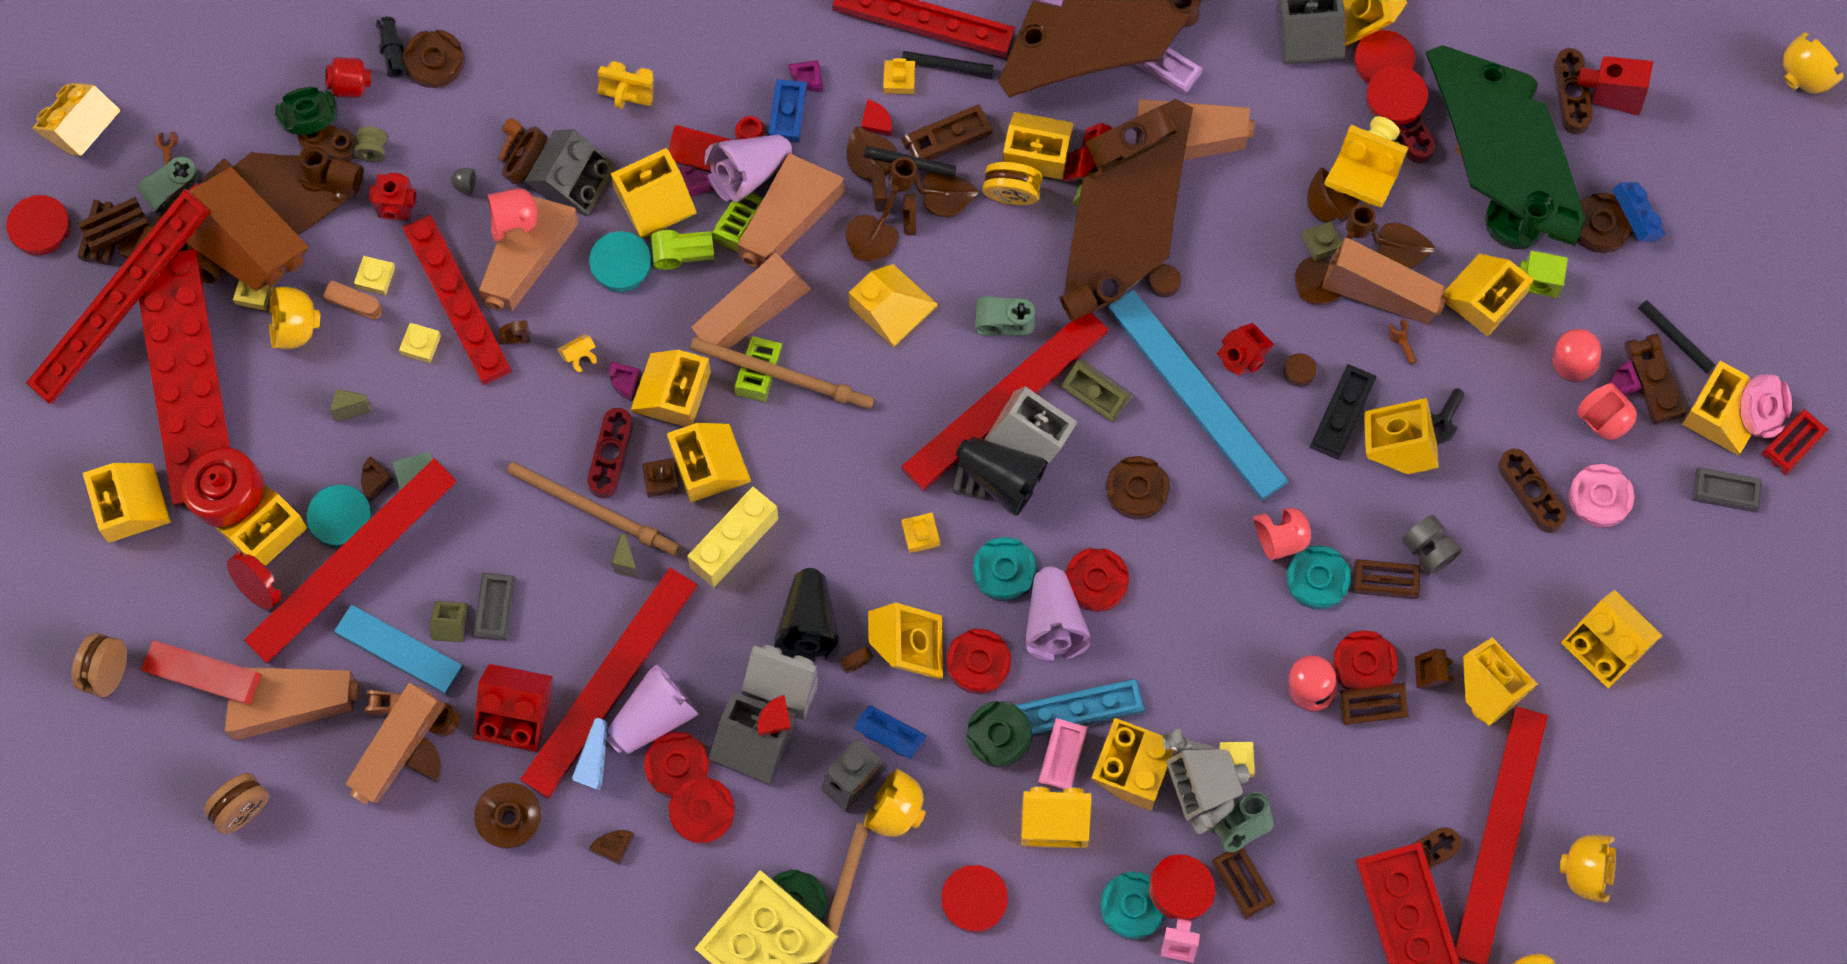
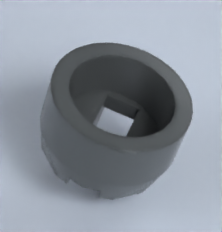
M461 168L453 173L452 184L456 190L469 194L474 192L476 185L475 169Z

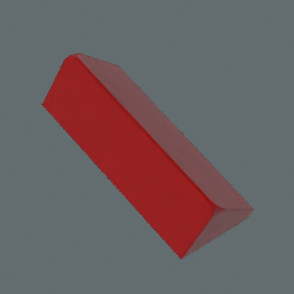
M675 125L669 152L677 164L711 172L710 164L705 165L704 161L707 148L714 143L731 141L732 139Z

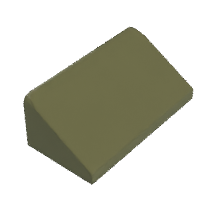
M1083 359L1077 360L1061 385L1063 389L1111 422L1117 418L1134 395Z

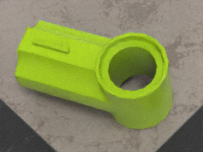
M660 230L651 235L653 264L657 269L670 270L679 267L684 262L714 260L712 231L678 234L674 230Z

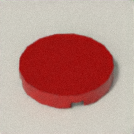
M1378 30L1362 38L1357 45L1354 55L1355 69L1362 80L1369 84L1373 75L1383 68L1402 66L1413 70L1416 55L1413 46L1404 36L1395 31Z
M1390 66L1381 69L1373 75L1366 90V102L1374 116L1385 117L1396 125H1405L1415 121L1424 111L1428 102V88L1424 79L1417 72L1407 67Z
M33 195L22 199L12 208L7 217L6 230L11 242L29 255H46L56 251L61 246L60 243L69 236L71 220L66 208L57 199L47 195Z
M1104 548L1102 550L1085 549L1076 554L1067 565V578L1079 607L1084 610L1093 612L1110 610L1118 605L1127 593L1129 584L1128 568L1121 557L1111 550Z
M238 551L227 560V569L230 577L239 590L255 605L269 610L281 600V590L278 588L275 591L272 585L275 582L273 575L256 557L249 554L244 557L243 552Z
M975 628L968 630L953 640L947 651L946 667L950 678L959 688L969 693L984 694L996 690L1005 682L1010 673L1011 653L1000 635L987 629Z
M1367 630L1352 632L1344 637L1335 649L1332 661L1336 679L1343 688L1349 690L1391 684L1397 674L1399 660L1395 647L1390 641L1388 642L1382 638L1383 636L1377 632Z
M669 732L654 740V743L647 749L644 755L643 768L648 783L656 792L671 798L672 793L681 783L693 777H708L710 761L705 746L686 732Z
M693 777L681 783L672 793L668 804L669 820L674 830L684 839L695 843H707L722 837L730 828L734 817V800L729 790L720 781L709 777Z
M1174 854L1164 858L1152 870L1149 896L1155 907L1164 916L1171 919L1192 921L1201 917L1212 905L1215 896L1214 879L1209 869L1198 859L1188 855Z
M967 865L954 871L946 880L941 892L942 909L947 920L957 928L968 933H982L995 927L1004 916L1008 906L1007 888L1002 878L992 869L981 865Z

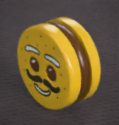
M992 163L986 167L982 192L989 199L1000 203L1031 205L1039 200L1042 174L1037 169L1020 163Z

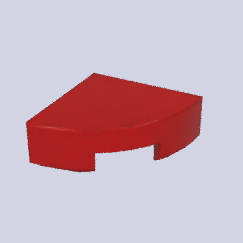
M867 99L861 128L870 133L891 136V118L882 105Z
M785 695L771 700L763 708L758 719L759 736L791 730Z

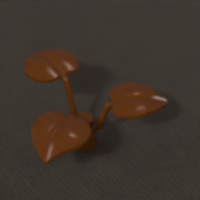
M856 126L851 133L846 153L850 170L864 180H871V173L873 171L883 170L884 177L889 175V183L892 186L890 196L879 221L872 215L864 214L853 218L847 226L846 242L852 256L859 261H878L890 255L895 249L898 241V232L894 227L884 223L898 191H906L915 183L918 192L925 194L923 199L925 208L935 216L943 218L958 215L978 195L979 191L972 184L956 175L954 178L928 173L923 178L922 187L920 182L921 176L916 174L917 165L912 159L899 157L890 164L864 158L866 146L897 152L890 141L882 136L870 133L859 126Z
M1321 167L1313 177L1307 195V204L1311 214L1324 223L1332 222L1336 218L1341 222L1347 220L1346 229L1348 235L1346 238H1364L1372 232L1374 242L1381 244L1378 253L1409 269L1418 265L1434 252L1435 246L1424 235L1402 223L1385 224L1380 230L1379 237L1377 231L1378 224L1374 223L1376 213L1372 207L1366 204L1358 205L1359 199L1347 194L1338 193L1332 188L1325 186L1324 183L1329 174L1325 168ZM1312 257L1304 259L1297 267L1295 284L1299 298L1304 302L1321 305L1333 302L1341 296L1322 288L1329 265L1326 259L1315 262Z

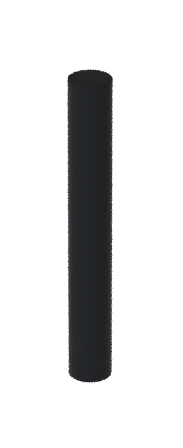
M903 51L902 59L915 61V65L986 77H992L994 65Z
M872 146L865 147L864 158L891 164L899 157H908L916 163L917 170L954 178L956 173V166Z
M1645 300L1638 309L1706 374L1715 367V364L1648 300Z

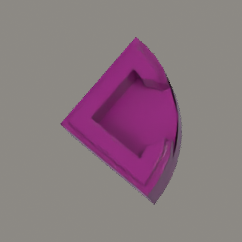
M818 60L788 64L789 73L794 81L807 82L808 91L823 92Z
M690 166L678 167L690 197L714 190L707 176L709 174L693 169Z
M1631 360L1623 363L1610 380V383H1613L1625 397L1640 393L1642 390Z
M610 362L609 374L614 389L623 398L633 402L642 374L641 369Z

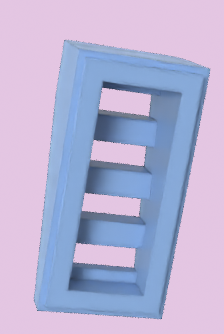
M596 718L593 722L572 777L573 781L597 790H601L603 782L608 722Z

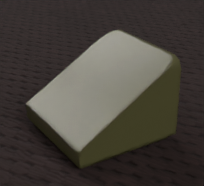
M336 389L330 407V413L334 421H342L372 411V406L366 395Z
M621 533L612 559L613 569L616 574L638 578L627 536Z
M436 601L430 620L431 639L434 641L463 642L468 603Z

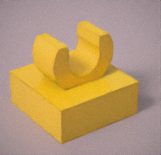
M893 58V61L885 60L883 93L914 94L915 61H906V59Z
M583 334L557 349L562 359L566 362L571 361L573 369L579 373L582 371L579 365L581 357L587 356L593 365L597 363L596 356L590 352L596 346L589 335Z
M933 512L901 520L909 553L940 546Z

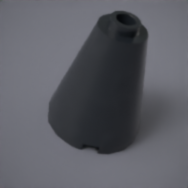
M974 436L969 441L964 439L955 453V456L959 457L957 464L1001 506L1015 516H1018L1034 493L1033 489L1037 481H1041L1048 465V461L1042 457Z
M805 568L795 574L774 638V647L781 649L782 655L793 659L794 656H802L815 662L816 656L825 655V660L835 656L840 648V639L827 580L824 574L814 568Z

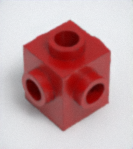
M390 172L387 175L377 174L376 185H371L369 201L373 203L378 218L409 221L411 208H414L416 204L417 194L416 189L412 188L409 177H405L400 173Z
M1252 322L1238 327L1237 330L1233 329L1222 339L1221 342L1224 345L1216 354L1223 360L1225 368L1237 376L1247 372L1253 374L1263 366L1266 361L1263 357L1274 344Z

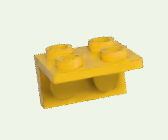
M1350 125L1339 156L1330 170L1324 185L1338 193L1360 199L1368 205L1382 207L1399 175L1409 147Z

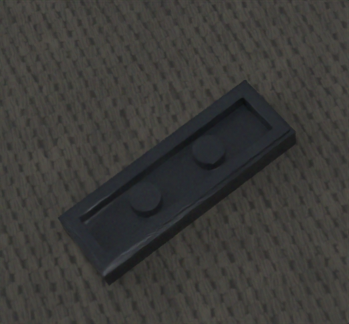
M1347 364L1312 440L1311 449L1334 459H1340L1377 376Z

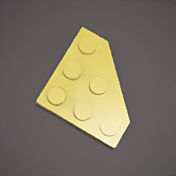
M760 870L695 949L712 964L817 963L838 936L766 873Z

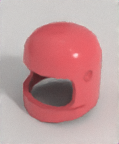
M516 188L487 195L494 242L504 240V233L507 230L522 228L523 232L527 233L537 225L538 209L529 191Z
M1578 328L1567 331L1556 343L1552 358L1554 369L1566 380L1575 382L1586 380L1596 373L1599 368L1602 352L1600 341L1595 334L1585 329Z
M1613 383L1594 390L1581 402L1577 410V415L1584 419L1605 440H1616L1622 437L1633 427L1637 419L1635 407Z
M1292 507L1284 508L1282 510V522L1278 526L1272 523L1266 513L1255 515L1252 518L1264 552L1271 561L1299 553L1306 549L1311 542L1310 524L1305 514L1299 509Z
M1308 655L1300 658L1293 664L1289 672L1288 692L1292 701L1297 706L1312 712L1324 710L1333 703L1337 693L1336 673L1327 659ZM1331 694L1330 698L1326 700L1324 703L1318 705L1315 704L1317 701L1325 699L1327 696Z

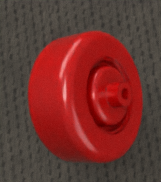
M230 447L214 448L198 456L186 470L182 481V497L188 509L202 522L214 527L232 526L245 519L259 505L264 490L263 476L256 464L242 451Z

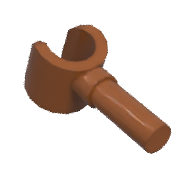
M509 118L502 128V131L508 135V138L498 157V160L501 162H505L515 141H519L525 133L524 128L514 118Z
M163 132L159 133L156 137V144L162 149L164 155V165L172 160V148L178 144L179 138L175 132H170L169 145L164 142Z
M1401 319L1400 327L1402 331H1396L1392 323H1390L1389 338L1391 341L1400 344L1411 365L1416 363L1417 360L1407 339L1408 322Z

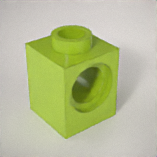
M1531 250L1527 260H1521L1519 265L1520 269L1534 279L1528 293L1558 298L1564 286L1568 258Z

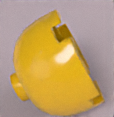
M1803 32L1792 41L1783 55V67L1787 73L1783 78L1793 90L1800 88L1804 92L1812 94L1826 92L1844 79V74L1841 72L1837 75L1834 68L1839 64L1817 39H1814L1812 42L1808 41L1806 38L1810 34Z
M281 286L272 289L269 313H272V324L269 323L272 348L288 350L305 345L312 337L313 329L320 327V310L314 309L311 298L298 288Z
M896 768L895 772L892 771L878 790L874 798L877 799L874 805L876 811L874 813L872 810H868L864 820V827L885 837L903 835L911 826L917 829L926 814V811L921 809L924 796L918 782L898 768Z
M1583 836L1571 845L1569 854H1562L1560 873L1566 874L1569 888L1579 897L1594 902H1608L1611 894H1605L1604 892L1606 883L1613 886L1616 866V848L1609 847V844L1615 841L1613 836Z

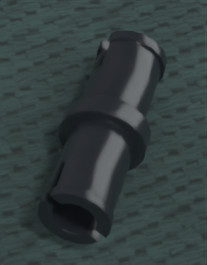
M389 16L382 17L381 21L379 19L376 21L381 41L379 44L380 54L385 59L387 76L390 78L402 77L401 73L405 75L407 72L402 56L404 50L403 42L398 38L395 19Z

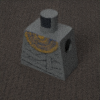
M856 739L826 771L821 791L842 810L847 812L888 768V765L860 739ZM837 784L842 791H840L835 785Z

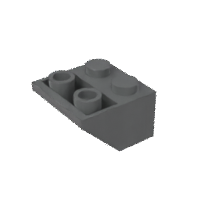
M1278 0L1276 15L1284 64L1345 59V12L1343 0Z
M555 130L550 135L525 182L547 200L576 208L577 213L589 216L617 165L576 130Z
M733 691L720 719L709 761L770 785L796 727L795 716L789 714L791 730L759 736L758 719L767 704Z

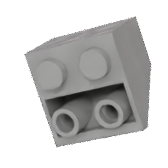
M1025 386L1013 392L985 440L1042 457L1049 464L1062 449L1077 421Z
M754 645L742 687V695L765 704L779 696L785 695L788 713L805 721L818 687L817 667L813 665L811 660L805 657L794 656L793 659L782 655V651L773 646L763 645V648Z

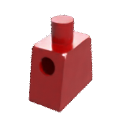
M1605 56L1602 58L1599 70L1580 68L1577 85L1594 88L1592 98L1594 104L1639 116L1649 88L1654 61Z

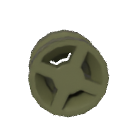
M376 127L359 128L356 135L359 143L355 146L354 155L366 162L383 161L386 154L383 146L387 143L388 134Z

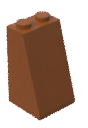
M232 167L190 190L212 211L186 243L253 290L258 291L266 285L269 287L274 286L286 272L289 271L292 274L304 264L305 260L303 257L309 246Z

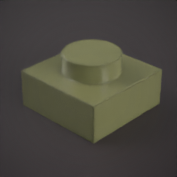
M1331 221L1303 230L1301 236L1315 262L1333 256L1342 243Z

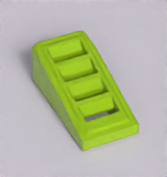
M750 193L744 199L756 204L757 207L753 209L742 204L743 199L734 203V200H732L712 232L713 242L739 253L738 243L763 200L762 197ZM740 209L751 214L749 218L737 213V210ZM734 218L745 223V225L740 226L731 221ZM729 227L735 231H738L739 234L735 235L726 230Z
M752 336L746 355L767 360L777 365L783 344ZM756 347L773 350L772 355L757 352ZM741 367L734 387L735 395L766 402L773 377L750 372V369ZM747 378L762 381V384L758 385L746 381Z

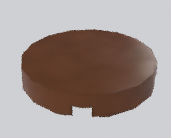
M435 29V31L431 32L427 30L419 32L408 41L403 51L407 75L414 83L423 87L438 88L446 86L457 79L463 70L465 58L461 44L454 35L444 30Z
M1595 193L1580 200L1583 214L1587 215L1578 239L1580 245L1592 252L1598 253L1617 251L1624 246L1631 236L1633 229L1616 197L1607 193Z
M1142 456L1127 457L1116 464L1110 470L1105 486L1107 499L1112 508L1122 516L1135 520L1146 519L1159 513L1166 504L1170 491L1169 478L1165 470L1163 471L1153 459Z

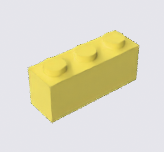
M752 487L688 554L690 568L714 588L779 519L777 506L756 488Z

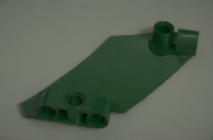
M1444 45L1426 51V57L1436 78L1453 125L1470 187L1520 218L1518 229L1523 236L1536 239L1547 233L1548 238L1575 247L1587 215L1583 214L1576 186L1548 109L1544 103L1533 100L1538 88L1536 79L1527 73Z

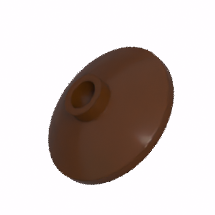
M510 782L501 783L488 789L477 802L474 813L475 825L480 836L492 846L503 849L516 848L527 843L536 834L542 817L540 803L534 793L521 784ZM506 814H514L515 820L512 823L507 824L504 822Z

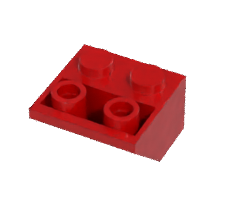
M488 664L478 682L473 739L537 752L550 706L553 676Z

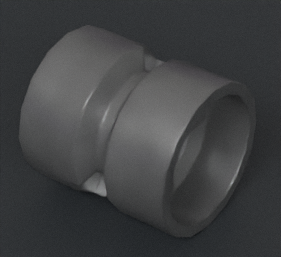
M1434 514L1416 524L1401 540L1413 555L1419 554L1418 562L1429 576L1443 570L1463 551L1452 536L1444 535L1446 529ZM1435 545L1436 549L1432 551L1430 548Z

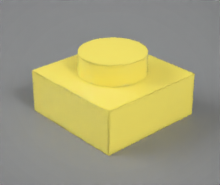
M363 256L354 281L356 289L386 296L395 270L394 263Z
M239 280L233 301L235 305L266 311L273 286L269 287L266 285L255 291Z
M409 323L399 349L400 355L431 363L441 338L440 331Z
M1220 742L1219 750L1230 752L1233 764H1245L1249 770V777H1254L1253 742Z

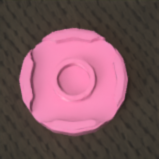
M1757 375L1750 380L1744 389L1741 399L1743 425L1750 434L1756 437L1770 438L1781 433L1786 426L1782 424L1785 418L1790 417L1792 411V397L1789 387L1777 375Z
M1606 464L1590 465L1579 472L1571 483L1568 494L1570 506L1576 516L1586 524L1599 528L1612 527L1622 522L1633 507L1635 495L1632 483L1616 467Z

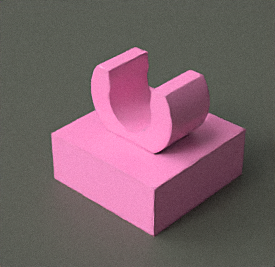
M1178 919L1175 929L1166 927L1160 956L1194 963L1200 934L1190 932L1191 921Z

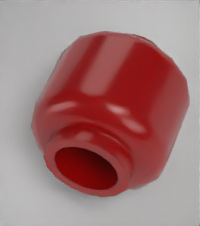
M336 57L332 60L331 65H326L325 68L326 89H330L335 97L359 98L363 95L364 88L371 85V71L364 68V63L360 58Z

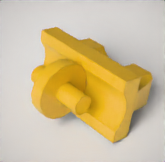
M611 61L607 67L600 66L598 70L599 85L597 94L615 98V108L619 109L624 107L626 101L651 106L654 80L652 70L641 68L637 70L636 74L626 72V67L623 63Z

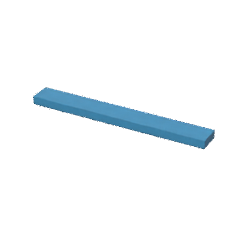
M1131 290L1119 300L1110 304L1108 312L1260 501H1264L1287 485L1288 480L1138 294Z

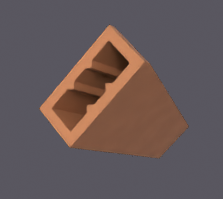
M1139 99L1137 117L1170 101ZM1185 103L1193 107L1184 160L1243 150L1246 147L1247 139L1253 138L1255 120L1249 119L1250 108ZM1135 132V145H1137L1139 137Z
M788 153L738 243L739 258L746 265L757 268L776 252L782 256L843 196L845 192L844 177Z
M533 196L538 209V222L535 228L527 233H524L522 228L507 230L504 233L505 239L498 241L479 289L482 301L487 307L496 311H502L503 309L513 311L577 227L579 220L576 208Z
M1346 237L1329 261L1322 288L1427 325L1435 315H1441L1446 301L1445 298L1441 297L1444 289L1443 285Z
M776 252L691 328L698 335L695 338L730 349L808 293L811 287L794 267Z
M246 668L262 674L250 706L228 699L225 732L232 740H240L353 711L354 701H358L360 697V682L356 681L350 670Z
M409 682L345 783L352 788L350 795L365 805L369 801L379 803L440 715L446 703L420 685Z

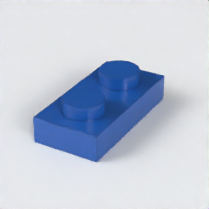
M776 79L769 136L778 134L789 142H800L807 82Z
M1620 182L1612 188L1639 242L1658 241L1666 235L1661 226L1660 217L1653 211L1647 199V192L1639 182Z
M869 705L859 716L854 726V729L863 733L866 738L877 741L892 749L897 755L905 756L911 760L921 749L927 737L926 734L872 705Z

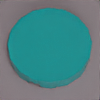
M617 231L606 234L597 240L591 249L589 264L593 278L603 285L605 289L614 292H626L636 289L645 278L647 279L651 272L652 258L649 247L641 237L631 232Z
M343 484L329 486L318 492L310 501L307 510V525L313 536L324 546L336 549L344 545L372 518V508L365 495L355 487Z
M1000 537L989 540L976 553L972 573L975 584L983 594L993 600L1007 602L1019 599L1029 592L1036 575L1037 564L1032 551L1023 545L1021 541L1015 538Z
M1323 545L1309 546L1297 553L1291 559L1286 572V585L1291 596L1302 606L1314 610L1328 609L1337 605L1346 596L1351 583V570L1348 563L1345 562L1341 554L1335 549Z
M1129 871L1122 873L1107 883L1101 895L1100 912L1104 923L1113 933L1124 939L1138 940L1150 936L1160 928L1165 918L1155 907L1149 896L1150 876L1143 872Z

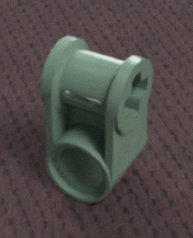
M184 156L176 157L156 172L146 176L138 184L137 189L154 211L161 213L170 207L169 205L179 197L184 189L189 190L199 182V173L189 158ZM183 169L184 172L188 173V176L183 178L178 172Z
M980 297L976 301L975 331L983 336H1027L1035 328V307L1032 302L1024 298ZM1019 315H1024V319L1019 320Z
M1260 792L1246 794L1234 802V809L1223 818L1224 823L1221 820L1215 827L1209 830L1211 833L1219 836L1222 840L1221 846L1226 852L1231 853L1240 850L1246 844L1261 835L1267 834L1273 828L1274 818L1267 796Z

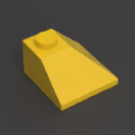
M1343 0L1345 47L1394 23L1407 5V1Z
M894 264L871 271L848 292L849 308L892 347H895L938 307V304Z
M1427 398L1364 411L1365 448L1368 459L1405 474L1439 468L1437 442Z
M896 602L868 611L869 643L891 667L935 679L943 678L942 615Z
M1493 637L1472 649L1463 657L1466 703L1472 708L1474 716L1480 721L1485 722L1488 726L1502 718L1538 685Z

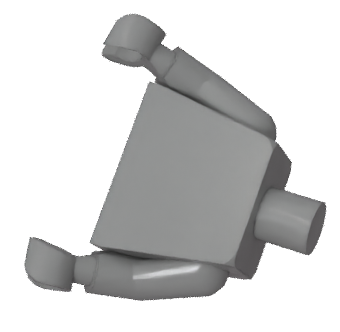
M1179 728L1175 729L1173 733L1162 734L1165 750L1173 748L1178 752L1177 755L1168 759L1166 763L1185 819L1190 822L1195 834L1199 835L1215 827L1218 822L1234 809L1233 800L1242 795L1241 784L1248 782L1249 770L1245 764L1234 765L1230 752L1227 750H1216L1212 745L1189 740L1182 736V731Z

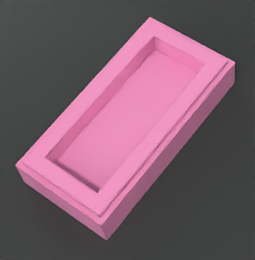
M1058 718L1055 719L1038 783L1062 790L1072 788L1088 727Z

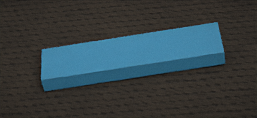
M352 604L334 631L342 639L446 696L464 669L456 661Z
M1137 678L1016 705L1027 715L1032 725V737L1051 733L1056 718L1084 726L1144 712Z

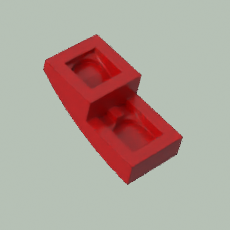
M1099 123L1086 128L1082 148L1069 152L1063 177L1064 182L1070 183L1084 178L1096 164L1085 142L1111 130L1112 126Z

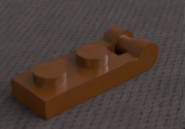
M977 104L905 135L901 141L905 149L910 150L912 156L933 160L992 135V127L980 104ZM928 140L930 146L922 149L920 144Z
M1648 335L1646 340L1637 341L1636 339L1626 341L1625 351L1641 383V393L1653 424L1684 417L1686 410L1662 351L1659 335ZM1649 352L1651 359L1643 361L1641 354Z

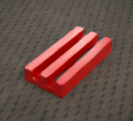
M1803 409L1761 455L1765 459L1767 457L1772 460L1771 464L1775 467L1778 465L1782 469L1781 472L1786 476L1829 429L1807 410ZM1805 419L1808 424L1777 454L1774 450ZM1813 428L1817 429L1818 432L1789 462H1786L1784 458Z

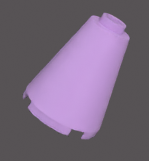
M778 134L714 143L707 148L704 158L705 165L710 164L712 172L707 175L709 182L723 200H734L733 203L738 202L777 173L788 153H793L791 143Z
M1052 566L1041 569L1034 576L1025 637L1028 654L1036 659L1054 661V655L1062 654L1065 655V659L1073 658L1082 654L1090 646V632L1067 575L1064 571Z
M657 664L648 671L607 728L610 736L606 739L618 753L624 750L630 754L692 720L699 714L698 709L678 684L675 685L669 679L670 676Z

